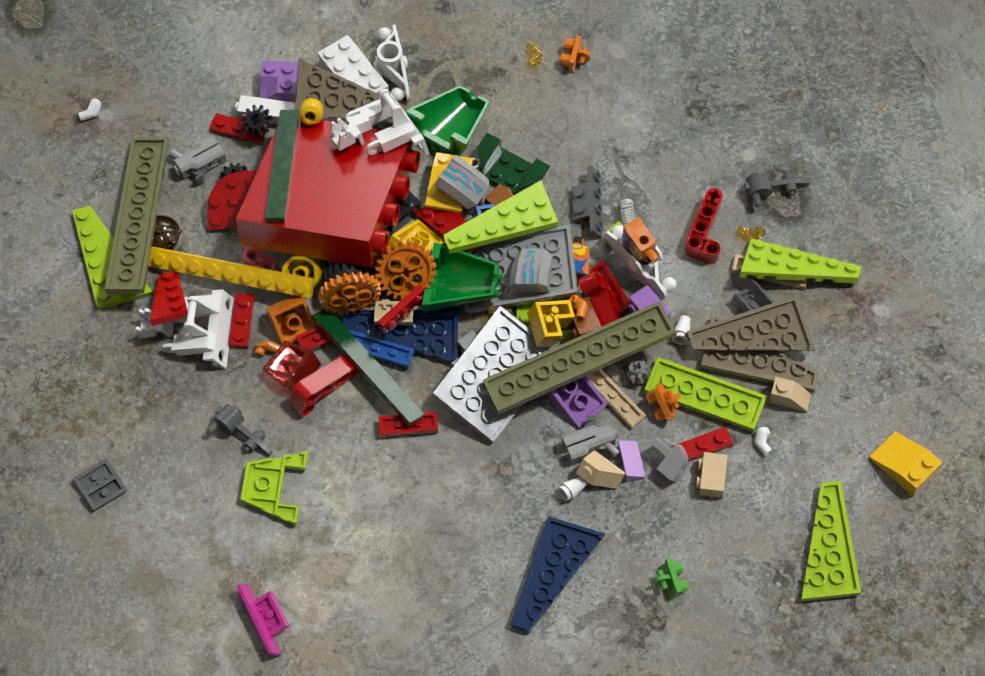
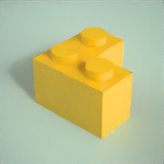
M570 300L535 302L527 312L536 347L554 346L563 336L561 328H566L575 318Z

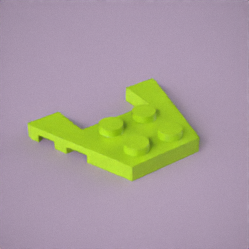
M308 451L300 452L301 454L283 455V457L275 459L267 458L247 462L241 502L292 525H297L300 508L299 506L280 504L285 469L306 471Z

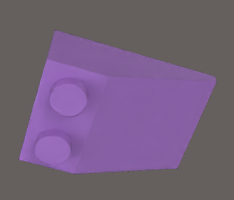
M587 376L546 393L554 404L578 428L586 423L589 416L596 415L608 405L607 401Z

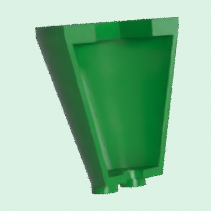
M459 85L409 108L406 114L424 137L430 153L436 155V152L460 156L466 150L490 101L481 96L475 98L471 90Z
M434 242L432 255L435 259L433 262L436 263L437 267L433 269L437 274L431 275L435 281L430 282L431 288L424 291L423 311L430 312L499 298L500 287H498V283H502L503 272L499 271V263L463 251L449 254L446 245Z

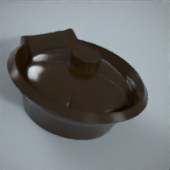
M165 215L157 216L152 247L168 249L176 246L182 231L173 218Z

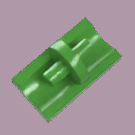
M672 558L666 559L665 563L659 566L660 570L657 571L658 577L654 579V584L656 586L661 585L662 590L667 591L669 600H673L679 594L685 593L689 589V585L686 580L678 579L677 575L683 573L681 562H673Z

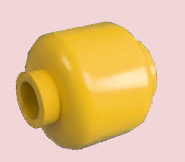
M309 98L304 100L299 109V118L302 123L309 126L318 124L322 120L323 105L317 99Z

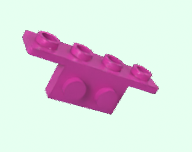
M237 585L238 595L245 603L247 614L256 626L255 631L264 643V650L269 655L280 656L282 652L274 637L288 628L289 624L274 593L268 591L256 600L249 585Z

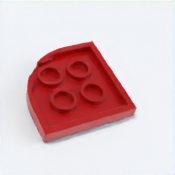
M257 170L231 173L219 180L213 187L207 202L208 230L237 228L236 217Z

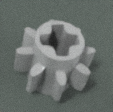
M634 361L628 366L629 371L626 374L633 384H643L650 379L648 374L651 373L649 365H646L645 361Z

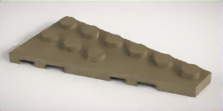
M298 58L294 110H299L304 100L313 98L320 101L323 105L322 117L345 119L346 114L350 111L379 100L378 93ZM399 103V105L402 107V109H403L404 112H405L406 106L403 105V104H401V103ZM392 116L380 122L392 123Z
M797 296L686 332L692 350L696 351L816 350Z
M713 314L711 323L720 321L719 317ZM704 351L701 368L773 384L775 377L792 380L809 392H815L819 374L816 370L799 361L796 362L787 357V354L778 351Z

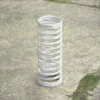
M631 199L621 200L618 205L622 224L627 225L625 223H630L634 218L636 219L635 209H633L634 206Z

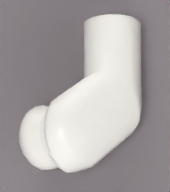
M760 427L756 431L754 443L763 455L767 456L772 452V449L766 443L770 430L767 427Z

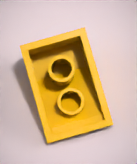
M436 152L425 202L426 208L462 213L463 207L435 189L439 176L455 155ZM459 156L470 165H473V158Z
M418 219L394 233L388 243V247L392 248V242L399 245V241L402 239L403 243L406 244L407 240L410 239L412 245L415 241L418 242V247L424 244L425 250H430V255H432L434 242L445 245L444 238ZM411 257L409 262L417 261L418 257Z
M896 431L869 456L872 462L912 497L939 472L943 463L928 449Z

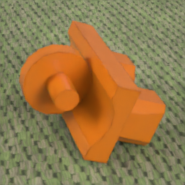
M576 35L575 40H565L564 50L572 53L571 55L562 53L560 58V65L569 67V72L572 73L575 71L577 60H579V64L583 65L584 62L591 59V54L587 51V47H583L580 50L582 36Z
M661 382L647 393L646 398L650 404L658 402L660 407L654 410L656 419H666L668 422L673 420V416L676 415L675 409L679 407L677 401L681 396L679 393L673 394L671 389L666 391Z

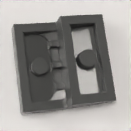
M107 458L73 478V481L93 511L127 491Z

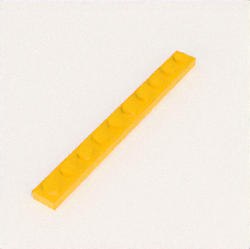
M152 247L149 261L150 267L311 298L313 295L315 278L158 247Z

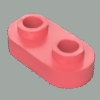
M248 247L243 251V260L246 265L259 268L270 266L269 270H277L275 259L262 250Z

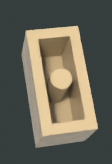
M704 452L703 459L699 458L698 470H701V477H697L696 482L699 496L723 498L728 455Z

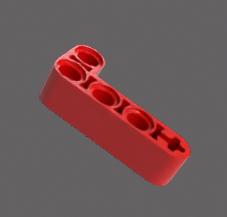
M711 188L706 192L685 244V253L689 257L708 264H714L719 260L721 249L718 242L708 238L722 203L723 194L717 188Z
M593 272L578 280L582 292L590 297L601 327L622 318L606 276L599 272Z
M342 355L299 381L292 389L289 404L302 417H305L314 409L316 400L352 379L359 371L345 355Z

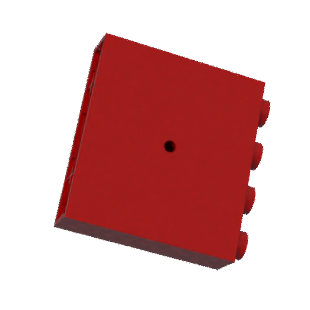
M299 118L285 223L266 222V209L277 136L276 128L236 217L240 245L372 268L377 253L385 254L387 251L386 246L389 243V232L386 230L388 226L395 227L397 225L400 213V206L397 204L398 199L406 200L408 197L410 178L407 176L409 172L417 173L420 163V152L412 150V141H409L385 153L381 151L370 155L366 148L369 143L377 140L375 133L382 131L374 128L362 133L364 145H361L356 138V143L339 151L330 138V121L321 120L318 124L309 126L302 123Z

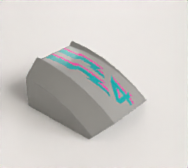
M455 155L439 176L435 189L462 207L470 209L479 203L488 190L489 179L465 160Z
M522 248L515 256L509 284L512 293H550L553 256L545 248Z

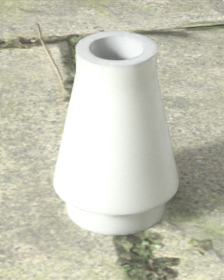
M680 316L675 327L677 335L672 340L676 344L684 345L689 341L686 332L690 330L691 319L688 316Z
M579 476L561 483L558 492L563 500H573L588 485V482Z

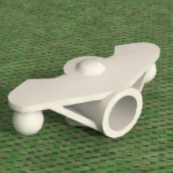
M392 25V30L387 27L380 28L377 36L381 41L385 42L378 46L373 66L381 77L383 74L400 87L393 88L390 92L397 102L401 101L404 97H406L407 101H411L406 74L408 60L402 53L396 25Z
M622 225L615 226L612 229V233L606 231L604 233L605 239L630 271L633 278L639 280L645 286L648 285L662 299L667 298V292H672L676 289L677 283L672 277L665 278L662 284L659 282L658 261L652 265H642L621 242ZM656 245L655 253L658 255L659 261L664 260L662 252Z

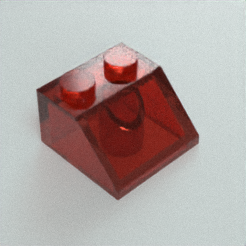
M284 341L262 369L283 387L292 390L299 381L316 372L322 364L312 349Z

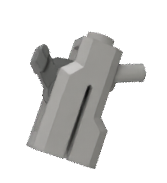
M213 135L199 142L197 148L184 155L174 149L169 153L175 159L173 169L177 176L181 175L185 179L194 174L197 184L205 181V174L208 170L226 161L225 153Z
M591 415L587 418L584 428L562 436L561 442L565 452L568 453L567 457L571 465L581 462L594 450L606 449L614 457H617L620 451L614 446L618 438L615 428H611L610 424L598 427L595 424L596 416Z

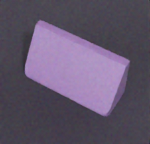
M618 441V449L626 481L645 478L637 441Z

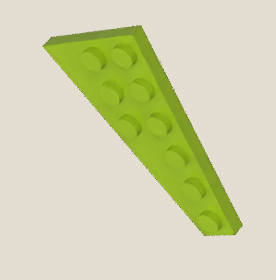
M539 181L444 234V241L449 254L558 227V220L543 183Z
M91 206L72 210L97 309L100 310L153 295L147 284L145 285L144 294L106 293L105 285L114 238Z
M751 238L740 272V278H746V275H756V278L763 279L764 276H773L779 280L805 281L806 278H815V281L822 282L823 279H832V281L837 283H857L861 266Z
M841 481L824 482L820 485L801 602L861 595Z

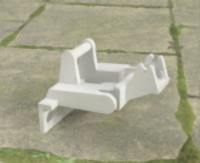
M382 89L379 92V100L347 113L345 121L348 125L340 118L337 119V123L331 122L330 138L339 151L356 143V138L361 145H364L362 133L371 130L372 125L392 116L393 126L375 133L377 140L368 144L367 152L370 155L381 151L385 153L406 142L412 141L415 146L419 145L426 156L429 155L424 137L388 89Z
M223 289L212 290V295L184 297L188 310L187 317L151 326L150 323L152 310L145 308L144 311L142 309L138 310V314L141 317L140 327L137 326L135 331L139 338L154 337L157 332H162L166 336L172 337L174 323L185 322L184 328L189 334L174 335L173 343L163 344L162 351L176 353L178 356L203 353L204 361H213L222 369H226L235 299ZM226 300L229 302V309L226 308ZM209 316L208 331L194 323L195 317ZM219 351L222 354V361L219 360Z

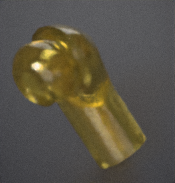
M531 41L526 46L532 53L529 62L531 65L537 66L542 61L543 52Z
M740 225L736 233L749 241L751 238L756 240L762 238L766 232L763 226L748 229L743 225Z

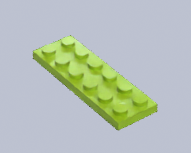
M657 357L650 374V379H648L644 389V393L647 394L657 384L662 382L666 391L671 389L673 394H680L681 398L677 401L678 405L752 432L755 430L767 396L660 357Z

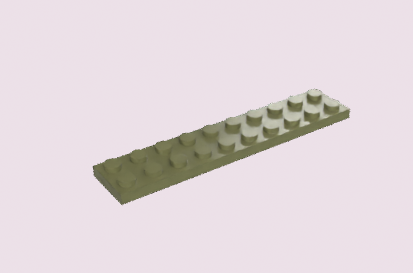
M132 137L105 285L106 293L144 294L169 148L168 137Z
M660 301L487 377L483 379V383L498 414H501L677 335L676 330Z

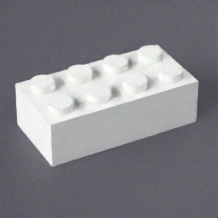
M348 35L318 52L319 65L322 69L378 94L382 89H388L389 91L387 83Z

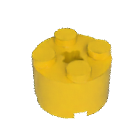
M293 255L283 265L282 272L315 278V287L323 280L322 272H324L325 264L323 259Z

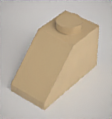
M775 377L769 403L807 413L811 393L795 381Z
M594 450L582 460L576 474L591 485L617 489L625 472Z

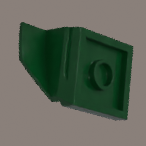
M489 133L485 134L478 145L483 175L495 186L501 184L504 187H508L513 192V195H516L525 187L542 181L551 167L537 158L532 164L501 147V139Z

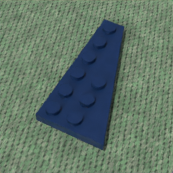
M356 310L355 314L349 312L348 315L343 312V324L347 329L415 349L416 353L449 363L458 358V310H435L430 312L414 310L413 326L396 325L393 330H388L385 334L378 329V325L374 324L375 310H363L362 312Z
M548 516L518 601L511 627L530 633L602 541L605 533Z

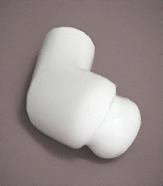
M96 98L92 99L88 109L78 113L80 120L84 121L96 117L100 111L101 102Z

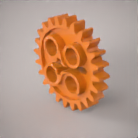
M400 239L399 245L392 242L393 247L386 246L387 252L381 254L382 258H376L379 264L374 265L375 270H377L374 275L381 284V290H386L387 296L392 293L394 299L400 295L402 300L419 284L423 288L430 289L431 287L428 282L435 281L431 276L437 274L433 269L437 267L436 263L433 262L435 259L433 255H430L429 249L425 250L424 244L418 247L417 241L413 245L410 239L407 240L406 244L403 243L402 239ZM411 257H418L417 261L409 262ZM393 260H399L397 265H390ZM414 275H421L419 279L412 280ZM395 278H402L399 283H393Z
M353 271L350 275L344 273L342 277L336 275L337 279L330 278V283L324 282V286L320 287L321 291L318 292L322 309L325 308L326 312L331 310V314L338 312V315L345 312L348 315L349 312L355 314L356 310L362 312L364 307L369 309V304L374 305L375 300H379L381 288L378 279H374V275L369 276L368 273L362 275V272L354 274Z

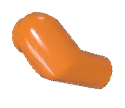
M572 295L569 300L572 307L577 311L575 319L583 322L588 305L578 295Z
M267 340L258 343L255 346L254 353L260 357L267 351L280 355L284 347Z

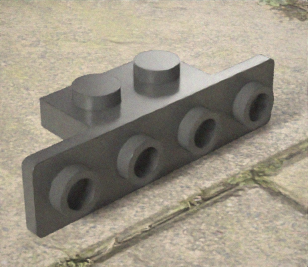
M590 165L587 166L588 182L572 187L573 220L578 223L590 219V232L596 237L601 238L603 237L602 230L604 229L602 223L603 208L601 206L602 191L600 189L601 174Z
M742 268L738 270L732 281L741 291L736 293L732 299L739 308L747 312L775 303L751 275H746V278H740Z

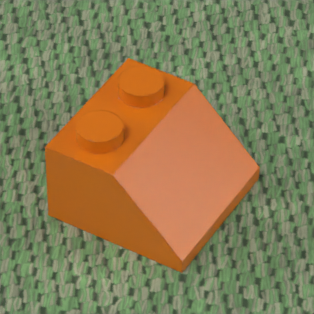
M294 295L265 308L283 347L296 343L297 335L316 327L304 297Z

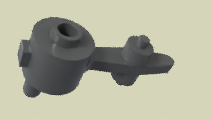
M755 172L746 178L744 189L745 192H748L750 199L753 200L754 206L760 207L761 200L769 197L772 194V189H785L787 195L794 196L797 188L809 186L810 182L809 179H794L793 173L785 172L782 180L770 181L767 173Z
M226 404L223 408L220 406L215 411L214 421L207 428L209 434H213L219 427L228 434H232L237 430L247 438V441L244 443L246 446L244 448L245 451L248 452L250 450L253 452L256 448H259L268 456L273 453L262 442L266 438L263 429H256L254 433H251L241 425L245 419L242 411L237 406Z

